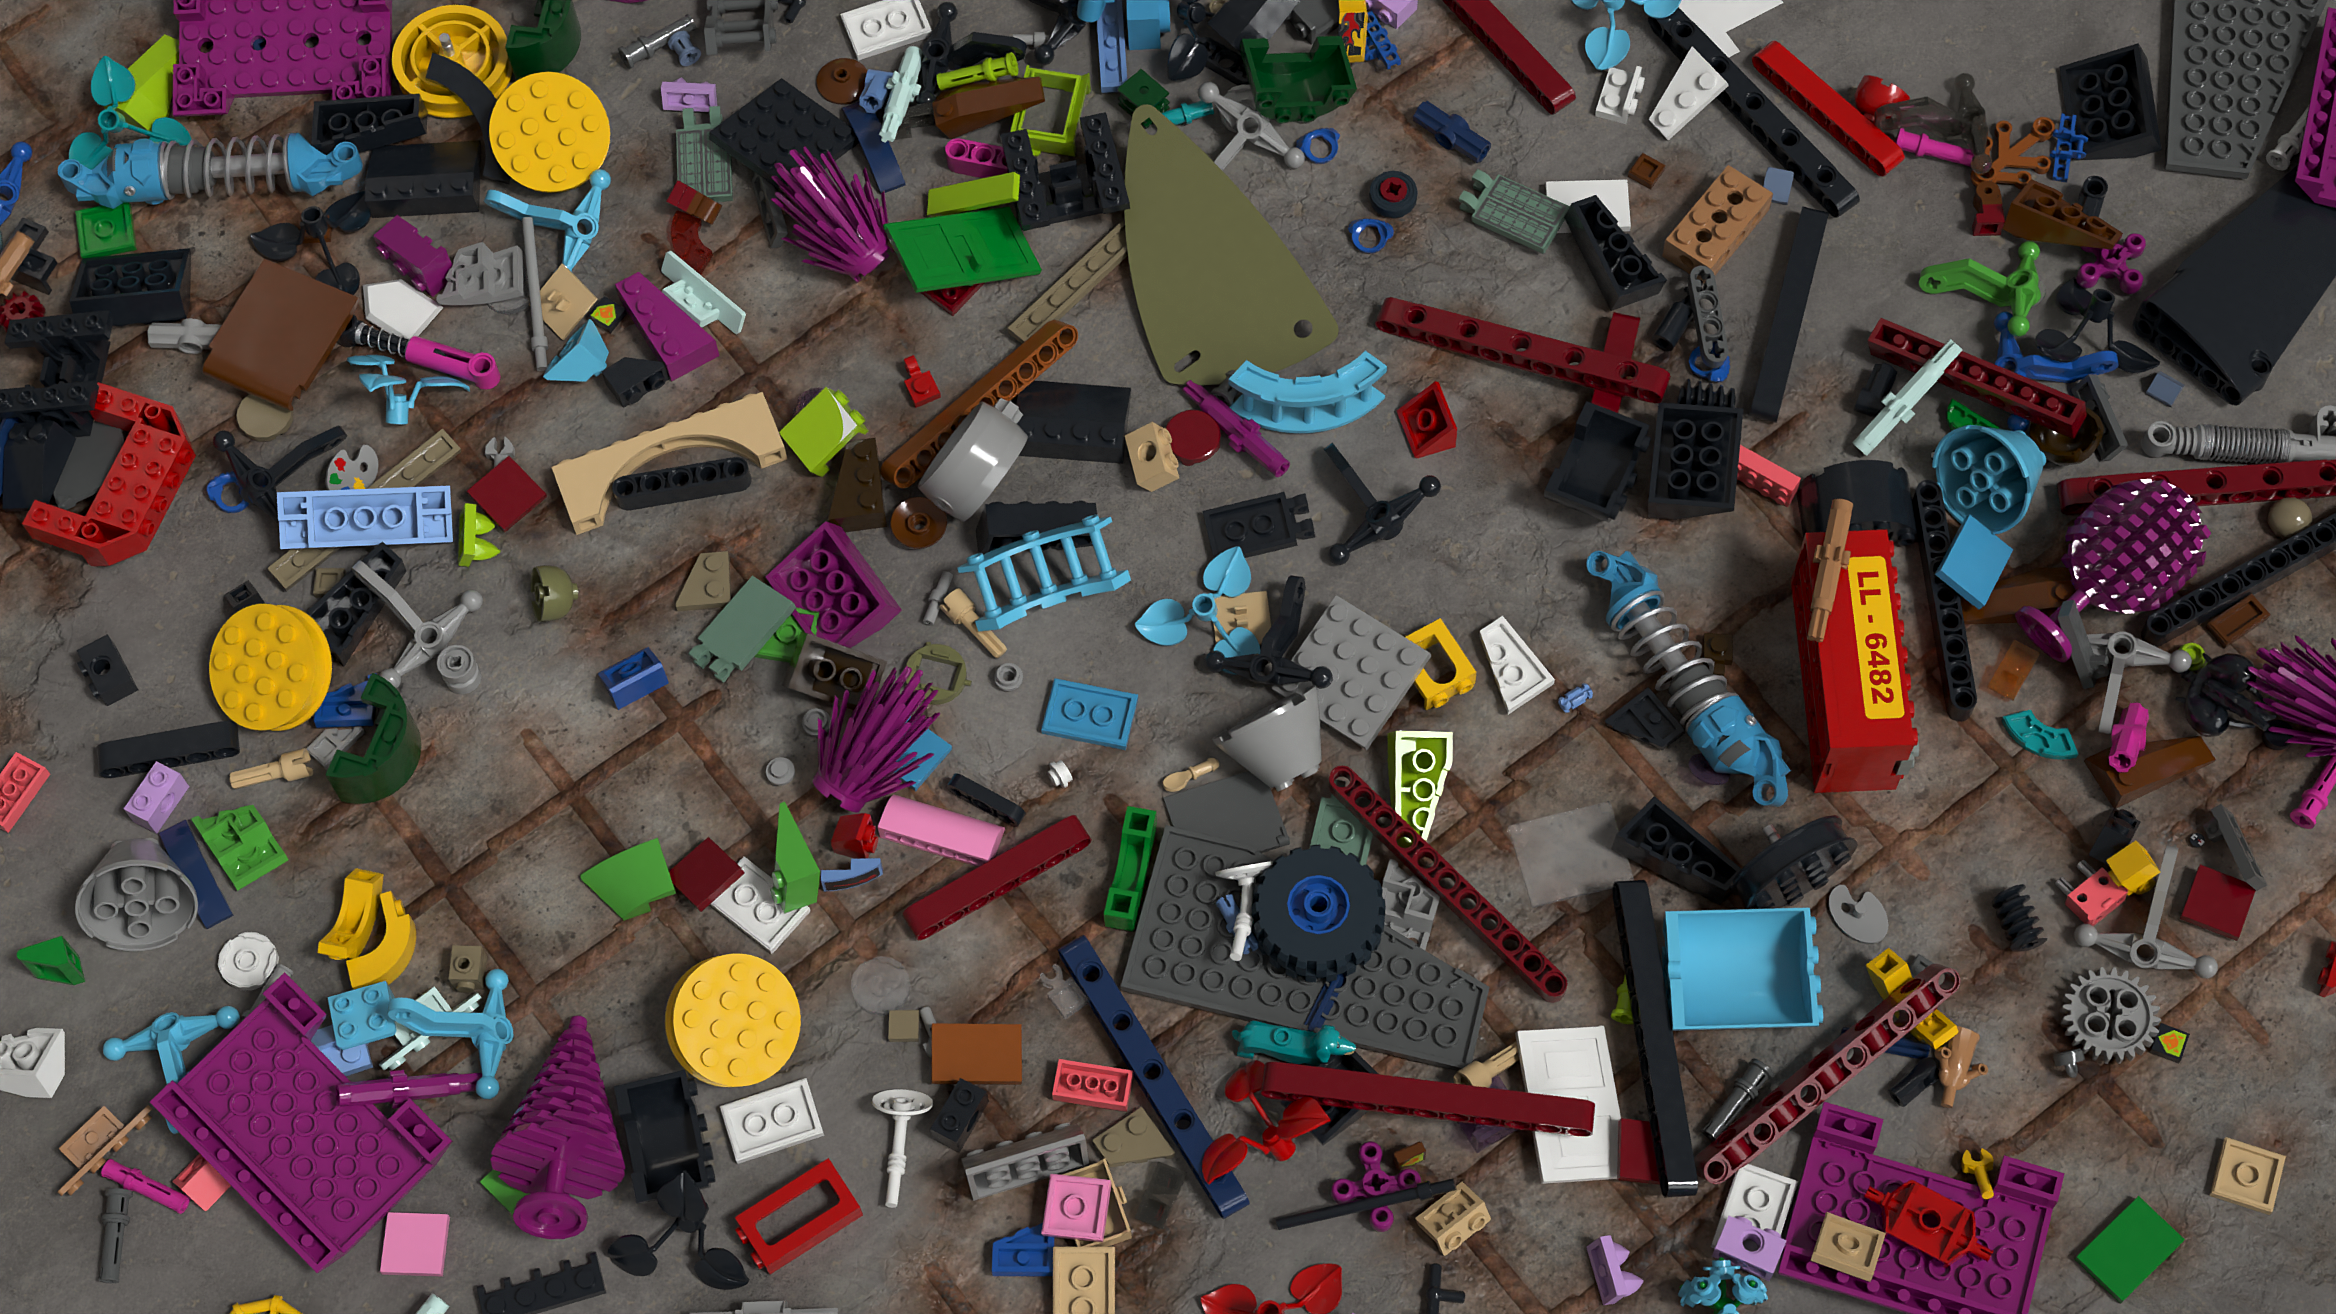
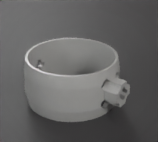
M1002 398L997 400L994 406L983 401L980 402L956 428L925 471L918 484L921 492L938 508L963 522L970 518L1003 479L1028 439V435L1017 424L1023 416L1019 411V407L1013 402Z

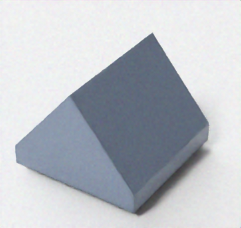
M2160 371L2155 376L2146 394L2171 407L2185 385Z

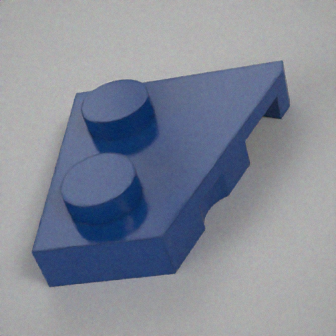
M368 680L355 686L349 683L340 687L335 692H328L323 703L315 712L314 723L316 728L374 726L376 707L363 703L361 700Z
M1043 1223L1030 1229L1026 1227L1019 1230L1012 1237H1004L993 1242L992 1276H1053L1055 1237L1043 1236L1041 1234Z

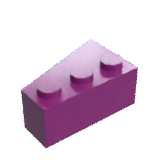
M397 215L373 235L377 244L375 249L384 260L389 258L394 262L393 266L402 276L407 274L411 278L413 285L420 292L425 290L430 296L434 297L448 282L446 275L452 267L448 253L442 246L438 249L430 245L433 242L428 236L422 238L417 233V228Z

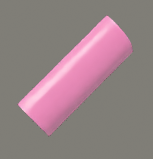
M894 794L887 802L878 825L880 838L979 867L995 858L1005 827Z

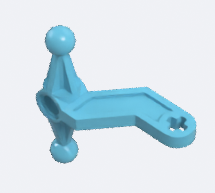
M598 169L593 171L590 175L592 188L574 210L573 215L564 210L529 205L496 190H488L484 202L490 207L521 221L524 217H532L533 224L536 226L565 230L562 264L572 272L574 266L589 248L593 237L598 233L601 192L609 187L611 177L605 170ZM578 222L586 227V235L578 231Z
M493 969L486 975L485 983L490 992L482 1013L436 1012L410 998H394L390 1000L388 1004V1017L423 1036L471 1037L473 1044L479 1051L482 1078L477 1081L475 1086L476 1093L483 1099H492L498 1094L500 1087L499 1082L495 1079V1074L502 1053L506 1049V1044L510 1043L513 1039V1027L506 1018L502 990L507 987L509 982L508 975L503 970Z
M224 1006L219 1009L216 1015L185 1017L183 1015L179 1016L174 1012L166 1013L156 1018L151 1026L124 1041L120 1038L106 1040L103 1045V1054L109 1060L118 1061L129 1051L158 1050L166 1083L168 1084L172 1080L178 1083L187 1075L181 1051L186 1049L191 1041L218 1026L224 1029L236 1027L240 1020L238 1010L232 1006ZM166 1119L169 1130L173 1134L179 1133Z

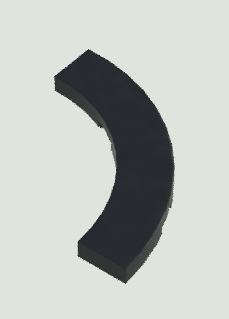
M432 53L425 77L426 80L446 88L463 100L481 128L486 152L483 178L510 184L511 177L498 163L490 143L489 125L493 108L497 102L496 98L487 86L471 71L449 58Z

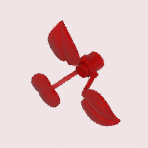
M1258 1060L1250 1061L1229 1078L1225 1085V1095L1232 1102H1240L1249 1096V1099L1268 1126L1262 1134L1263 1145L1245 1136H1240L1236 1139L1231 1133L1219 1137L1211 1143L1203 1157L1202 1172L1205 1181L1210 1185L1216 1178L1236 1168L1247 1155V1144L1261 1150L1265 1155L1271 1152L1278 1161L1289 1159L1296 1150V1145L1291 1139L1331 1121L1329 1116L1314 1098L1303 1097L1291 1103L1284 1110L1283 1119L1278 1121V1127L1274 1126L1254 1096V1093L1260 1091L1262 1087L1264 1063Z
M1325 1263L1308 1267L1298 1273L1290 1287L1292 1295L1300 1300L1297 1303L1286 1304L1283 1302L1279 1305L1275 1301L1268 1300L1261 1303L1258 1310H1255L1257 1301L1252 1291L1241 1284H1230L1202 1296V1307L1205 1314H1285V1310L1298 1309L1305 1305L1307 1311L1311 1314H1328L1338 1306L1341 1300L1342 1268L1337 1264Z

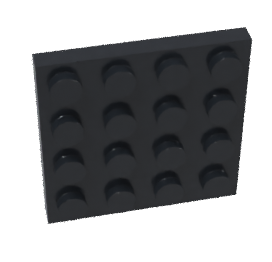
M782 78L709 132V140L779 190H781L779 185L771 176H777L786 186L789 185L778 174L774 164L781 163L790 174L791 168L801 167L790 155V150L795 149L799 154H802L812 166L813 164L803 152V147L805 146L825 170L827 167L820 158L821 153L826 156L828 150L834 161H836L858 144L851 126Z

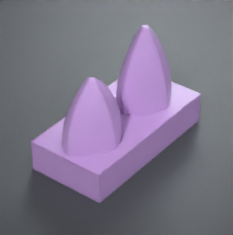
M682 77L673 82H662L663 110L683 111L685 108H693L697 112H709V107L717 106L715 84H710L707 81L703 83H687Z
M1611 1235L1601 1236L1586 1247L1603 1305L1615 1304L1623 1297L1631 1295L1640 1288L1643 1283L1640 1277L1626 1271H1621L1620 1265L1625 1262L1630 1252L1620 1244L1613 1242Z

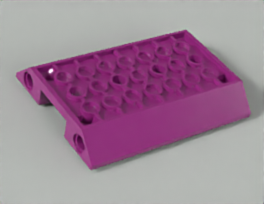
M174 0L173 14L179 21V64H173L174 117L228 114L234 98L332 93V100L391 96L393 91L392 0ZM364 34L371 35L372 38L369 44H358L360 36ZM318 37L319 42L315 47H306L308 38ZM255 40H266L265 47L262 50H254L253 43ZM212 42L213 48L210 52H201L200 49L203 43Z

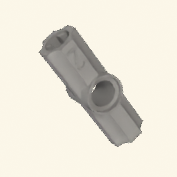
M192 318L184 319L181 323H152L148 328V343L151 348H178L184 353L199 354L202 352V349H210L208 346L222 325L205 324L201 320Z

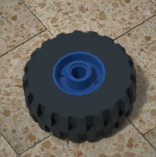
M1310 845V849L1302 850L1301 847L1290 850V855L1287 857L1280 855L1273 861L1271 869L1266 868L1260 876V883L1255 886L1253 892L1252 918L1254 921L1252 929L1254 936L1257 937L1260 951L1262 954L1269 956V962L1275 968L1279 969L1282 966L1286 969V975L1297 978V975L1306 977L1307 982H1316V978H1326V982L1337 980V975L1344 973L1346 977L1356 972L1357 965L1364 966L1371 959V952L1377 950L1381 942L1382 932L1384 931L1386 906L1385 899L1382 897L1383 889L1380 882L1374 880V872L1368 865L1364 864L1362 866L1359 864V857L1352 853L1348 855L1341 853V848L1331 846L1330 849L1320 848L1321 845Z

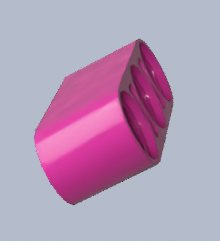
M960 138L950 140L945 146L947 165L952 172L979 178L1008 173L1003 147Z

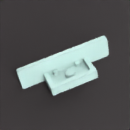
M672 251L666 252L661 271L674 284L664 288L662 293L700 327H704L718 319L733 333H740L746 313Z
M433 986L415 999V1001L436 1012L471 1013L479 1006L476 1001L481 996L478 992H474L451 1009L435 986ZM395 1021L397 1029L395 1036L403 1046L380 1062L379 1066L383 1070L388 1067L391 1071L406 1061L404 1055L414 1049L415 1052H418L430 1043L429 1036H423Z

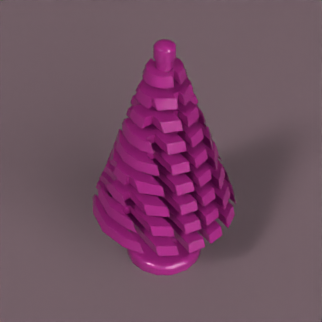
M579 1015L571 1017L569 1029L564 1030L560 1035L558 1043L551 1050L550 1056L545 1060L542 1069L536 1075L534 1082L526 1092V1096L520 1102L518 1109L514 1112L509 1124L505 1127L500 1139H498L491 1152L493 1155L490 1159L492 1168L501 1172L498 1177L510 1187L528 1194L516 1203L513 1211L515 1224L522 1231L545 1239H566L584 1231L588 1222L586 1208L569 1194L585 1199L602 1196V1190L612 1191L618 1186V1182L621 1183L625 1176L624 1160L616 1137L617 1132L613 1124L604 1083L600 1078V1068L598 1063H596L595 1053L592 1048V1038L590 1033L586 1031L587 1020Z

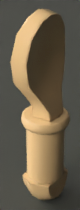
M1208 758L1203 763L1194 767L1190 766L1187 771L1170 774L1164 779L1163 788L1170 792L1180 791L1185 788L1191 778L1196 780L1199 776L1211 771L1214 772L1219 767V761L1215 758Z

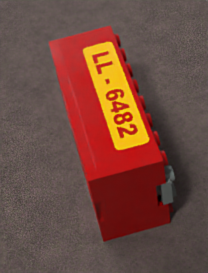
M1888 530L1848 531L1844 551L1851 552L1847 569H1840L1832 613L1828 615L1823 642H1817L1807 639L1812 616L1810 608L1819 563H1813L1816 546H1823L1826 532L1805 533L1791 580V590L1814 793L1896 790L1900 779H1903L1904 775H1908L1910 768H1914V757L1919 756L1917 728H1912L1911 718H1914V702L1908 698V691L1911 690V677L1909 673H1905L1904 666L1908 661L1907 647L1902 646L1901 637H1904L1903 619L1899 620L1898 610L1901 609L1900 593H1895L1894 586L1898 580L1897 567L1892 566L1891 558L1894 557V542L1889 540Z

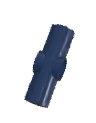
M1429 101L1422 102L1413 115V121L1434 134L1436 141L1442 147L1448 150L1455 148L1476 163L1482 162L1491 148V142L1472 131L1465 119L1457 114L1448 115Z

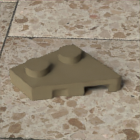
M728 551L701 553L676 601L677 611L723 608L731 601L730 556Z
M1142 1107L1092 1140L1093 1145L1102 1158H1106L1109 1167L1124 1166L1129 1162L1135 1164L1144 1163L1150 1159L1163 1157L1171 1159L1175 1156L1174 1150Z

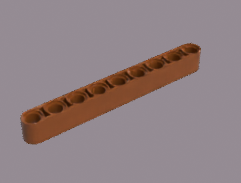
M1051 320L886 459L881 466L882 478L900 488L911 486L924 475L940 449L966 416L979 404L981 399L991 406H994L1000 398L1006 401L1012 400L1074 347L1078 340L1077 329L1059 320Z

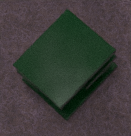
M1142 69L1117 88V91L1122 94L1118 97L1120 101L1118 105L1131 117L1136 108L1141 105H1152L1161 113L1170 109L1168 106L1170 101L1165 98L1169 95V92ZM1150 118L1141 123L1145 129L1153 124Z

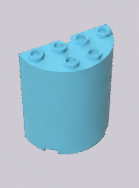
M1810 908L1665 911L1663 920L1665 947H1662V971L1672 1031L1818 1027L1819 1023H1823L1822 1005H1817V993L1821 992L1820 975H1814V964H1818L1819 961L1818 947L1813 946L1812 935L1816 934V919L1811 917Z

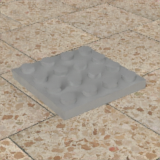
M1336 595L1291 661L1310 670H1314L1319 666H1325L1331 670L1333 674L1331 685L1324 689L1317 688L1320 721L1365 750H1368L1431 658V654ZM1308 681L1280 686L1274 685L1272 690L1283 698L1296 692L1302 696V694L1306 693L1305 689L1313 686V684Z

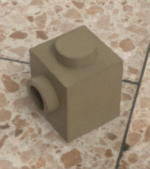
M452 945L449 981L454 989L464 993L474 992L475 989H484L487 954L482 946Z

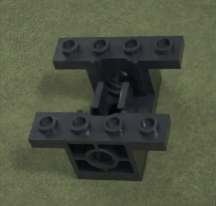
M1106 112L1080 117V125L1086 145L1084 146L1086 164L1077 165L1076 160L1049 166L1050 171L1038 172L1037 157L1033 156L1027 129L1000 134L1007 172H1015L1020 175L1018 201L1013 203L1021 230L1027 231L1063 221L1130 209V202Z
M111 311L10 320L4 343L9 349L35 347L44 356L39 381L45 387L35 388L27 384L25 387L0 389V419L19 417L23 422L55 421L74 437L90 436L94 418L89 411L95 409L99 390L97 383H102L111 343L109 339L115 317Z

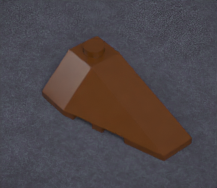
M2032 179L2011 202L2003 230L2017 238L2112 250L2123 234L2097 216L2089 217L2083 213V207L2078 203L2071 205L2063 200V194L2058 190Z
M2066 567L2036 568L1999 581L1993 588L1985 606L1979 610L1960 595L1964 624L2018 623L2015 613L2023 606L2034 607L2050 617L2062 605L2063 601H2066L2076 592L2070 581L2072 579L2070 571Z

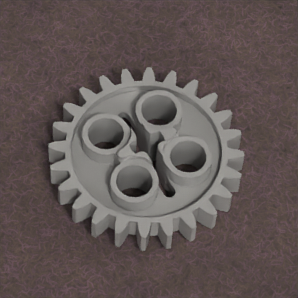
M2101 967L2096 976L2092 970H2089L2086 974V979L2078 976L2076 980L2077 985L2071 983L2068 988L2070 994L2064 995L2062 1001L2066 1005L2061 1007L2060 1012L2067 1016L2063 1017L2061 1024L2070 1025L2065 1035H2075L2076 1038L2072 1046L2081 1043L2083 1045V1054L2089 1050L2093 1052L2092 1060L2095 1061L2099 1055H2103L2105 1064H2108L2111 1057L2114 1056L2116 1062L2120 1064L2125 1055L2129 1061H2132L2135 1057V1052L2143 1055L2146 1050L2144 1046L2150 1047L2154 1042L2151 1037H2156L2159 1033V1030L2154 1026H2158L2161 1019L2153 1015L2159 1012L2160 1007L2151 1006L2156 996H2146L2145 993L2149 986L2139 987L2137 984L2140 977L2137 976L2132 981L2128 980V971H2125L2122 976H2118L2116 968L2113 967L2110 974L2107 975L2105 969ZM2109 991L2114 992V1001L2112 1003L2111 1017L2115 1019L2110 1025V1036L2112 1040L2107 1039V1030L2109 1027L2110 1014L2106 1012L2111 1005V996ZM2090 995L2099 996L2103 1003H2094ZM2120 999L2129 1000L2133 1008L2124 1007ZM2088 1023L2097 1024L2101 1032L2092 1031ZM2118 1027L2127 1028L2131 1036L2122 1035Z

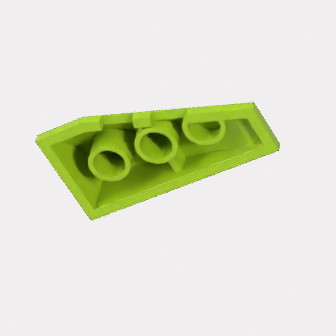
M164 34L128 68L135 79V91L128 101L118 102V107L115 109V111L125 117L126 123L152 132V125L156 119L169 117L171 111L170 103L173 95V64H179V40Z
M1393 731L1388 733V775L1391 808L1426 841L1435 816L1434 812L1439 797L1443 792V784L1447 772L1452 764L1453 732ZM1406 837L1397 840V844L1401 848H1409L1413 844Z

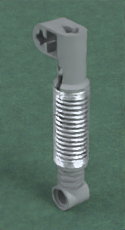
M2324 406L2318 411L2309 424V434H2296L2288 429L2277 428L2274 430L2271 428L2269 430L2266 428L2264 430L2258 427L2255 429L2251 427L2249 429L2247 426L2245 428L2242 426L2234 428L2232 425L2230 427L2227 425L2223 427L2217 424L2215 426L2212 424H2198L2190 429L2189 427L2182 428L2181 426L2175 428L2168 422L2156 421L2151 424L2143 436L2141 447L2151 457H2161L2174 452V454L2181 453L2182 455L2188 453V455H2192L2195 459L2200 460L2209 459L2212 461L2214 459L2215 461L2225 460L2226 462L2229 460L2231 462L2240 461L2241 463L2244 461L2246 463L2255 462L2256 464L2258 462L2268 464L2335 460L2336 406ZM2327 427H2330V429L2326 432V435H2322L2323 432L2327 429ZM2153 436L2162 438L2163 443L2156 441Z

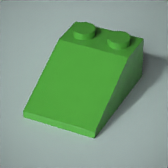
M782 802L779 804L774 872H772L773 887L770 888L774 903L776 905L780 904L784 914L817 902L820 870L786 803Z

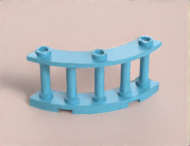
M1364 351L1358 358L1336 370V373L1325 377L1320 375L1296 377V380L1280 378L1278 374L1263 370L1246 360L1228 379L1230 386L1243 393L1230 408L1243 420L1249 421L1252 418L1262 428L1278 432L1315 433L1335 429L1359 419L1385 399V395L1374 388L1372 384L1387 372V366L1367 351Z
M1098 514L1083 518L1082 522L1059 527L1040 534L1038 530L1030 531L1023 534V539L1002 546L984 555L983 553H977L967 557V563L959 566L957 569L959 573L974 571L986 607L984 611L985 616L975 621L978 632L1001 629L1027 616L1026 610L1037 605L1044 609L1065 602L1067 595L1081 592L1083 597L1115 591L1131 581L1128 570L1116 571L1115 568H1112L1100 532L1101 528L1112 522L1111 516L1099 518ZM1089 533L1101 569L1099 575L1087 577V574H1083L1071 536ZM1060 539L1072 578L1070 579L1071 582L1056 586L1055 583H1052L1040 545ZM1030 549L1042 587L1039 588L1040 592L1026 597L1025 594H1022L1010 556ZM997 561H1000L1012 597L1009 599L1010 604L1003 607L997 606L985 571V567Z

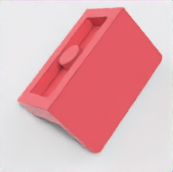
M200 1153L172 1181L204 1211H207L231 1186Z

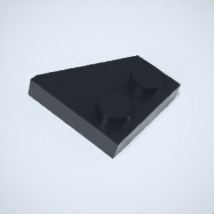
M1649 687L1605 720L1607 727L1662 751L1685 734V729Z

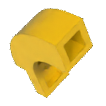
M355 868L345 877L343 901L338 919L332 930L319 941L318 953L328 955L329 958L334 960H342L347 957L353 959L361 954L368 942L377 917L384 874Z
M391 891L380 894L386 920V933L381 944L374 951L364 956L346 961L353 990L386 981L388 985L391 984L405 970L414 953L416 945L415 923L409 914H405L402 900H396Z
M1887 948L1865 965L1873 984L1883 1000L1907 981L1913 979L1908 964L1890 948ZM1938 1009L1909 1031L1918 1041L1923 1039L1935 1050L1959 1033L1956 1024ZM1896 1011L1894 1013L1897 1019L1899 1017V1011Z

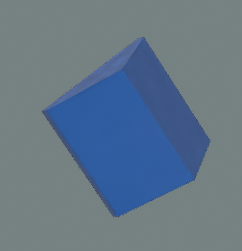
M649 647L598 673L618 710L669 683L661 662Z

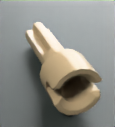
M960 588L955 589L944 598L945 604H941L939 608L954 624L962 623L995 658L1001 657L1006 652V646L991 630L978 632L975 621L980 617L974 612L975 604Z
M306 748L284 753L279 758V761L232 772L229 780L232 788L238 789L282 777L288 781L313 775V769L306 767L305 763H309L311 757Z
M1517 1041L1483 1063L1474 1061L1462 1068L1453 1077L1454 1083L1490 1087L1493 1077L1520 1061Z

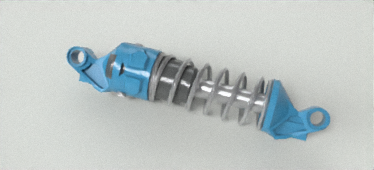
M288 133L284 139L279 134H274L269 141L268 148L258 135L251 138L247 148L238 137H233L226 149L217 138H212L207 147H203L196 139L191 140L188 145H179L176 141H170V143L166 141L153 142L145 138L136 140L134 143L116 144L110 154L92 170L75 159H68L61 162L57 171L68 192L75 194L78 201L93 200L100 205L114 209L122 203L145 201L151 205L159 204L164 200L173 199L175 194H185L187 198H191L193 193H198L200 190H205L206 195L211 197L217 178H224L226 192L231 196L234 193L233 177L245 176L246 188L250 195L253 194L255 188L254 176L266 175L268 191L273 193L275 191L274 174H285L286 182L291 192H305L314 196L330 185H343L344 180L360 173L363 163L356 146L351 142L339 143L332 152L324 155L311 146L300 133ZM278 139L280 141L283 153H272L275 140ZM255 141L260 143L264 154H251ZM234 142H238L243 155L230 156ZM214 143L218 144L223 156L215 157L211 151Z
M1603 551L1591 553L1586 562L1588 571L1594 576L1612 582L1610 605L1605 621L1612 630L1620 631L1619 639H1629L1638 633L1643 637L1632 647L1631 656L1637 657L1650 650L1654 652L1655 655L1644 665L1643 672L1647 674L1653 673L1663 666L1667 670V673L1657 681L1655 689L1662 691L1669 688L1668 693L1671 695L1667 706L1670 708L1676 707L1682 716L1680 724L1687 725L1685 731L1716 773L1752 775L1754 777L1753 797L1758 804L1770 807L1783 805L1788 798L1785 775L1791 770L1782 759L1779 740L1764 731L1738 694L1730 693L1726 689L1727 679L1724 676L1713 674L1714 662L1712 659L1700 658L1702 645L1697 641H1687L1689 637L1687 625L1676 624L1677 611L1672 607H1663L1664 593L1658 587L1657 575L1648 568L1639 565L1629 551H1625L1620 557ZM1606 559L1607 567L1602 571L1601 563ZM1669 611L1672 614L1669 625L1662 626L1656 618L1659 612ZM1635 627L1631 632L1624 634L1628 629ZM1682 628L1684 637L1681 642L1675 644L1668 633L1672 629ZM1644 643L1648 644L1646 647L1637 651ZM1694 645L1697 648V653L1692 660L1688 661L1681 652V649L1684 646ZM1659 659L1660 662L1658 664L1649 668L1654 662H1656ZM1707 662V664L1709 665V669L1705 665H1700L1697 663ZM1672 677V680L1663 684L1668 678ZM1772 786L1774 788V796L1771 800H1768L1766 793L1768 788Z

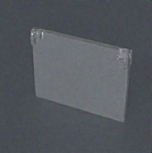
M1610 801L1508 826V833L1514 846L1532 908L1611 889L1615 881L1634 880L1627 857L1612 850L1616 834L1619 830Z

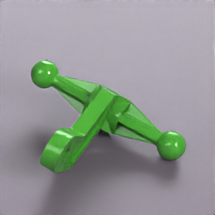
M2026 241L2022 243L2018 249V256L2021 262L2016 271L2008 277L1968 258L1924 268L1920 273L1919 286L1923 291L1931 294L1964 288L1999 307L2011 306L2013 317L2008 321V331L2013 336L2021 337L2030 328L2026 317L2031 307L2041 298V292L2038 287L2039 277L2034 263L2040 254V249L2035 242ZM1933 277V279L1938 280V282H1933V280L1929 278Z

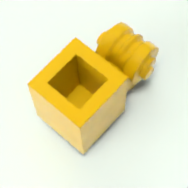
M2136 840L2106 860L2112 869L2108 872L2109 876L2118 887L2127 888V895L2129 896L2133 893L2143 894L2150 891L2156 884L2153 877L2161 872L2148 851Z

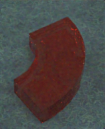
M677 210L671 224V240L674 251L679 258L702 275L713 253L712 250L703 245L699 238L702 226L701 219Z

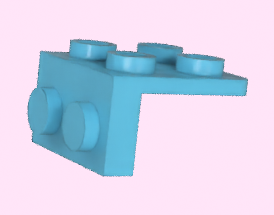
M386 981L328 997L336 1044L339 1049H349L396 1034L395 1021L388 1017V1004L395 997Z

